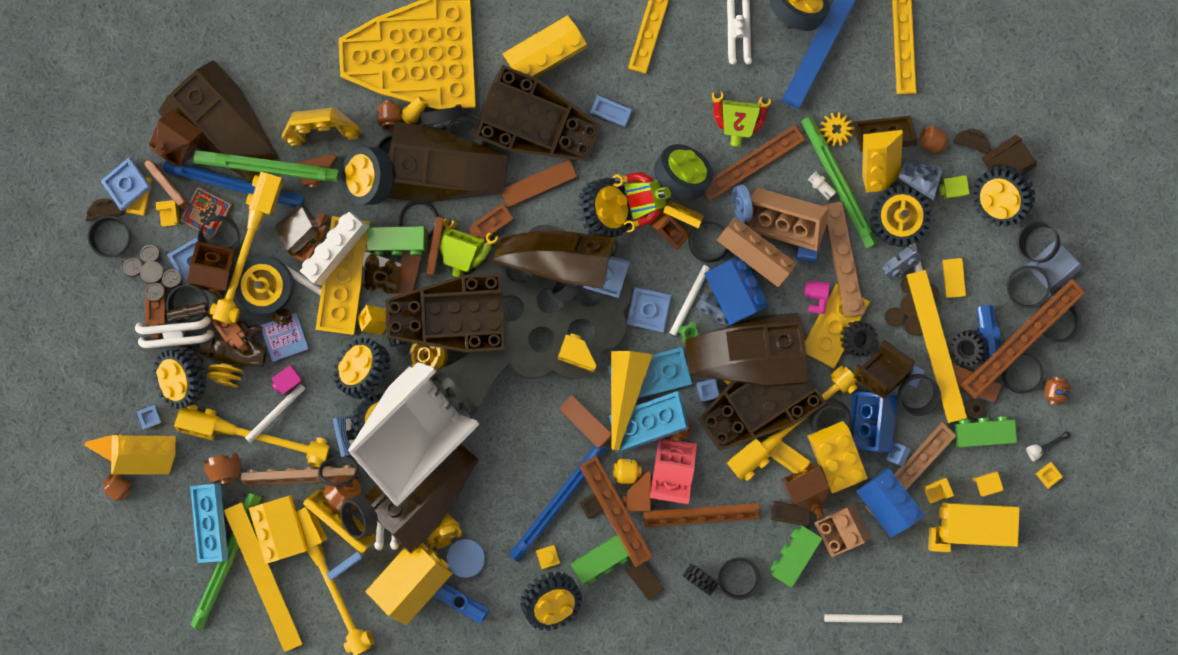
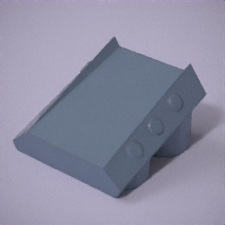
M906 159L899 179L934 201L942 171L936 165L926 166L919 161Z
M1055 241L1047 246L1034 260L1048 256L1055 246ZM1061 242L1058 253L1051 260L1043 263L1031 261L1026 265L1038 267L1047 275L1050 282L1051 295L1082 269L1081 264ZM1028 269L1047 290L1048 284L1044 275L1037 270Z

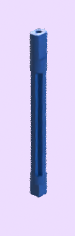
M165 161L163 172L183 176L246 194H254L256 188L252 186L251 182L185 164L179 168ZM281 190L277 203L297 207L300 203L304 204L305 196Z
M594 445L579 465L595 456L600 461L608 448L603 445L599 449ZM579 465L522 539L511 550L509 555L518 562L522 560L537 538L585 479Z

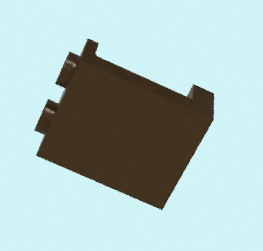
M884 340L879 346V351L863 366H856L854 378L858 383L870 389L875 395L885 399L913 373L915 361Z

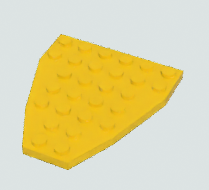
M419 0L378 16L338 38L341 78L378 94L410 103L417 99L418 96H421L427 101L426 107L436 110L452 108L457 104H462V109L476 108L471 0Z

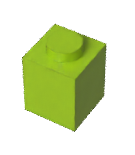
M967 175L946 178L941 181L939 193L944 197V200L964 197L970 194Z

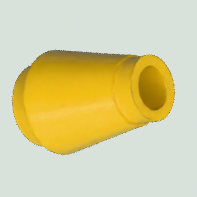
M418 96L417 99L402 110V119L409 124L417 123L421 116L420 112L424 111L427 101L423 97Z

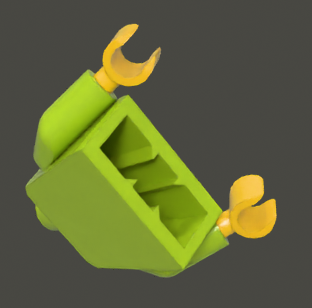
M446 218L443 222L445 230H442L439 244L443 262L445 265L453 267V276H464V271L468 272L472 268L478 267L486 259L492 249L491 245L499 242V236L497 235L494 241H490V237L493 234L490 232L486 236L487 242L484 243V239L455 230L457 221L454 219L451 225L448 226L450 219Z

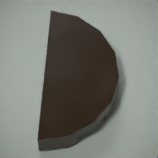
M964 130L957 134L952 141L984 154L990 151V144L985 134L979 130Z
M99 199L94 201L86 212V221H93L103 216L124 215V212L119 209L115 201Z

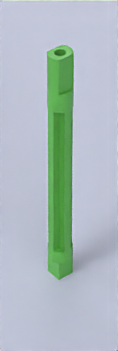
M813 116L803 119L801 123L866 248L878 243Z
M195 150L194 155L195 164L321 181L338 182L339 176L338 170L325 167Z
M249 492L244 508L251 522L252 518L249 508L257 506L262 497ZM233 531L227 542L228 561L218 562L191 622V626L196 629L203 630L239 549Z

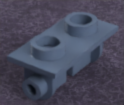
M914 245L908 246L899 253L900 261L893 257L882 267L885 274L892 281L900 278L905 271L915 267L923 259Z
M703 293L695 307L699 308L701 313L714 317L718 323L729 326L721 307L716 306L718 303L717 298L709 293Z

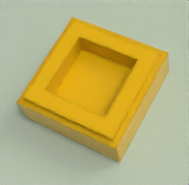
M1049 462L1035 473L1047 489L1063 478L1052 462Z

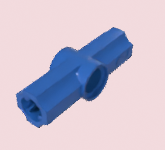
M993 305L976 307L979 325L977 334L982 333L981 338H986L987 341H984V343L988 344V347L985 349L988 350V353L985 354L984 362L999 348L1000 331L998 325H996Z
M446 583L433 595L451 606L454 610L465 614L480 624L485 620L490 610ZM460 596L465 600V605L461 608L456 605V599Z

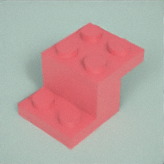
M666 438L658 440L650 498L689 504L697 443L674 442Z

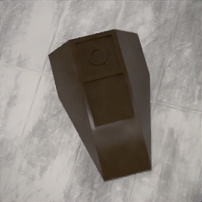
M214 60L201 66L189 75L167 96L158 111L163 117L172 109L203 132L196 146L201 151L274 160L278 156L241 88ZM229 168L250 182L255 175L260 173Z
M502 65L486 97L478 118L474 137L513 152L588 161L601 125L539 79Z
M395 122L389 157L393 168V182L387 198L427 203L501 194L504 192L508 155L434 126Z
M527 232L501 239L493 257V262L574 286L582 285L592 288H604L607 279L608 262L611 256L615 257L618 242L614 237L577 232Z
M501 273L459 276L385 299L386 334L388 339L464 353L505 350Z
M798 313L757 316L685 339L689 376L767 387L808 383L807 354L802 321Z
M809 377L807 384L771 387L731 382L698 420L717 449L721 451L793 426L827 403Z
M459 444L398 507L395 506L377 484L364 497L373 505L377 521L395 537L396 541L408 553L412 554L439 527L479 459L462 444Z

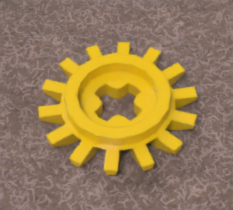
M838 112L837 117L830 113L831 119L825 116L824 118L827 122H821L820 124L824 128L819 130L825 133L823 135L824 138H828L827 144L831 140L833 141L832 146H835L836 142H839V145L842 146V140L848 143L849 141L846 137L853 136L849 133V130H854V127H848V124L852 123V121H845L847 115L840 118V112ZM832 125H840L841 133H832Z

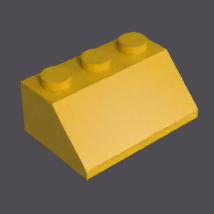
M902 130L863 134L862 178L866 193L885 191L899 178L902 158Z
M112 435L111 474H169L175 458L176 436Z
M291 495L249 508L265 564L308 551Z

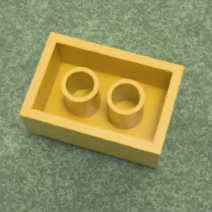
M844 421L808 435L818 465L822 469L832 494L868 479L850 430Z

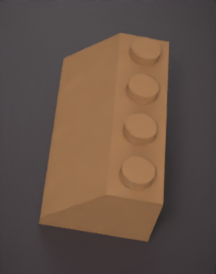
M757 187L750 196L753 208L752 220L747 222L746 225L760 235L818 251L827 226L829 208Z
M736 217L730 221L717 239L719 243L777 287L780 286L796 265V262L790 257L786 256Z

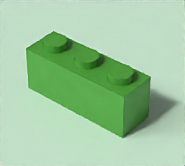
M425 227L368 228L367 251L378 256H384V253H392V256H403V253L421 256L422 253L428 252V229Z
M1009 416L997 417L998 421H990V418H979L976 423H971V419L959 420V424H954L956 447L1017 443L1015 420H1009Z
M802 525L800 528L796 527L790 536L793 538L790 544L786 543L780 552L783 554L780 560H775L770 568L772 576L791 588L822 540L821 537Z
M615 535L573 561L570 565L581 583L589 585L598 579L596 577L602 572L604 575L614 569L613 565L618 562L623 564L630 557L618 535Z

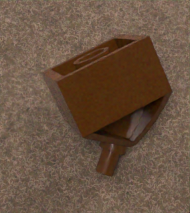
M171 109L158 120L149 147L164 160L180 168L193 156L203 131Z
M196 241L187 283L210 291L219 299L225 295L222 290H226L235 249Z
M814 463L801 472L799 470L797 474L792 473L780 479L792 503L812 511L819 520L825 518L822 505L830 487L820 466Z

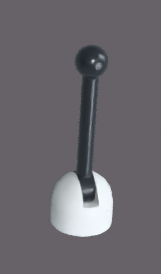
M1065 431L1062 436L1043 446L1034 444L1027 447L1026 451L1032 461L1038 460L1042 456L1044 449L1064 438H1070V433Z

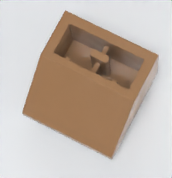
M854 503L825 516L822 520L814 522L831 557L857 547L871 538Z

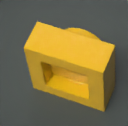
M555 545L536 550L542 569L560 564Z

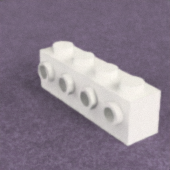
M351 212L342 215L336 228L331 229L326 236L327 239L315 248L313 256L304 261L300 272L312 283L321 286L367 231L369 226Z

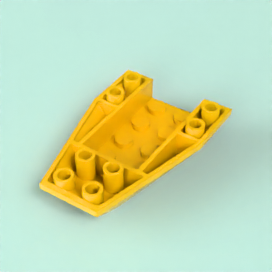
M331 107L293 112L282 133V139L287 144H290L291 147L301 146L302 142H306L305 133L311 132L310 129L328 131L330 127H336L343 137H347V140L359 139V136L363 135V131L337 108Z

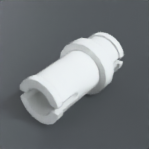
M816 171L808 178V181L813 184L812 187L814 189L817 188L829 200L836 193V190L824 180V176H820Z

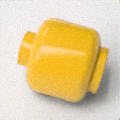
M619 459L613 465V478L620 484H635L637 478H641V466H638L637 461L634 459Z

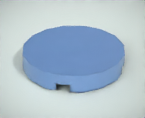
M745 185L735 186L732 190L733 205L736 204L737 209H734L736 218L744 223L750 222L753 215L750 194Z
M462 539L451 545L447 552L446 560L450 565L449 569L452 573L459 577L468 578L475 576L481 571L485 562V554L479 543L470 539Z

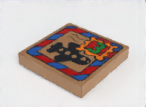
M197 187L180 221L199 230L204 222L213 216L226 217L232 205ZM213 221L206 224L203 233L215 239L223 222Z

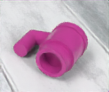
M806 281L804 297L819 300V306L809 305L808 312L818 314L826 312L829 282Z

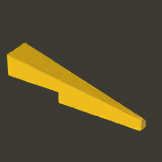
M611 351L612 450H620L621 442L626 434L629 420L632 417L641 392L642 383L647 375L650 361L653 358L652 354L633 351Z

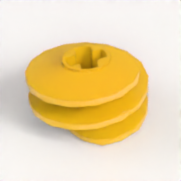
M221 363L220 365H210L208 369L211 372H208L206 376L220 385L238 388V385L230 382V380L241 381L242 378L233 375L232 372L242 374L244 371Z

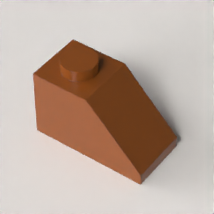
M331 154L297 162V164L332 169L337 161V156ZM301 178L302 185L304 187L308 186V189L317 188L319 183L324 182Z
M661 209V214L649 225L678 250L688 239L689 235L672 216L664 213V210Z
M646 472L627 490V495H623V504L627 507V511H650L651 472Z

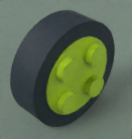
M673 144L666 147L654 164V174L661 187H668L672 196L682 200L691 201L700 198L713 181V171L707 159L700 152L686 145Z

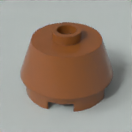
M237 453L231 454L232 457L219 455L208 458L209 461H204L205 468L203 470L212 484L220 483V485L231 484L232 480L239 478L242 461L239 460Z
M342 475L330 482H343L350 479L351 476ZM354 479L349 484L343 486L326 485L324 491L327 500L326 505L332 511L339 513L345 501L356 495H361L360 483ZM353 503L351 505V512L358 508Z

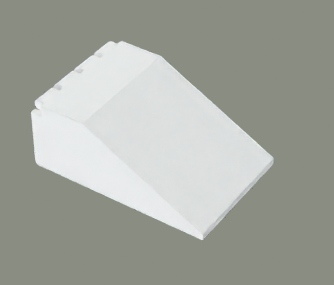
M417 363L413 368L408 367L387 388L348 450L397 507L479 425L476 420L460 415L452 404L448 405L449 401L441 391H437L438 387L430 379L436 370L421 363Z

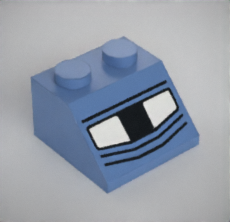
M354 414L333 419L341 457L351 455L348 450L356 439L352 435L355 429H351L350 426L354 423L351 421V417Z

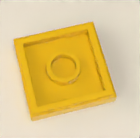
M672 200L668 201L663 211L699 228L704 217L702 214Z

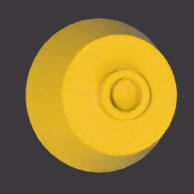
M415 343L410 348L409 354H411L412 367L417 363H421L437 371L442 369L447 363L448 353L446 349Z
M447 513L439 527L425 542L429 544L431 549L434 546L437 549L451 544L450 540L455 536L459 538L461 536L460 524Z

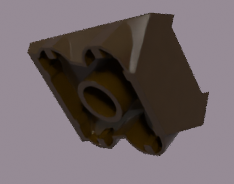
M1017 135L1003 141L998 147L982 157L988 169L998 165L1000 167L1008 165V169L1014 166L1016 167L1015 172L1023 171L1021 176L1037 166V160L1033 158L1023 143L1022 138Z
M302 203L276 225V231L291 257L302 252L304 245L308 242L315 243L320 238V229L312 213Z
M365 251L361 277L363 287L368 291H375L381 288L386 293L399 294L402 264Z

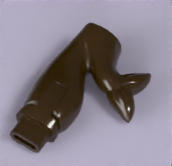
M237 320L246 336L243 340L249 347L247 351L242 352L236 345L232 348L224 338H212L200 345L199 353L207 355L208 358L212 357L225 363L245 367H264L267 347L254 340V336L263 329L260 325L249 327L243 320Z

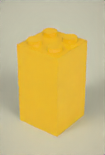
M942 503V507H939L941 526L938 527V537L941 538L942 542L1018 547L1019 507Z
M422 543L412 554L403 549L365 592L388 616L407 625L453 573L448 569L450 565L442 558L440 559L434 549Z

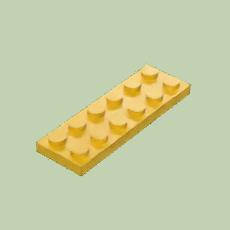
M332 216L330 230L336 228L341 217ZM362 220V221H364V222L369 226V228H370L371 222H370V221ZM367 231L322 284L316 330L355 335L362 286V264L364 252L367 251Z

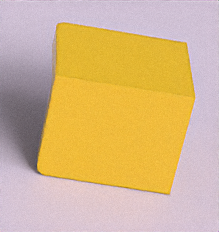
M174 200L156 202V210L160 212L161 226L181 225L179 206Z
M366 305L357 317L362 332L382 335L386 330L385 308Z
M994 471L973 478L982 497L1003 491L998 472Z
M944 477L922 486L931 504L954 496L947 478Z
M929 527L928 550L951 552V544L942 542L941 538L938 537V527Z

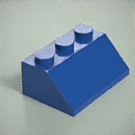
M739 257L731 259L704 273L729 325L769 306L750 266Z
M853 391L851 405L852 428L850 433L856 449L892 453L898 395L889 394L885 399H882L871 392Z
M885 468L856 490V493L890 537L909 528L924 516V513L889 468Z

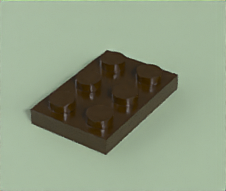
M910 116L853 122L860 152L863 151V134L902 130V147L917 145V136Z

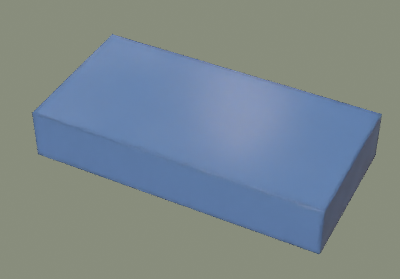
M597 95L590 114L626 127L633 109Z

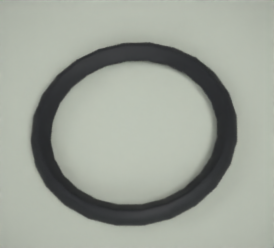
M413 201L405 205L401 210L399 226L404 227L403 215L413 205H425L432 210L435 217L439 216L436 209L430 203ZM433 229L428 233V238L432 236Z
M335 456L325 460L320 465L318 476L327 485L343 486L349 484L357 477L359 466L350 457ZM334 460H347L355 467V473L350 479L338 483L326 480L322 475V470L326 464Z

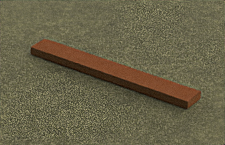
M1070 279L976 369L961 386L976 399L1085 294V291L1073 279Z

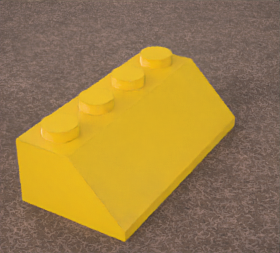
M567 15L504 52L503 56L510 68L537 78L585 50L587 43L576 25Z

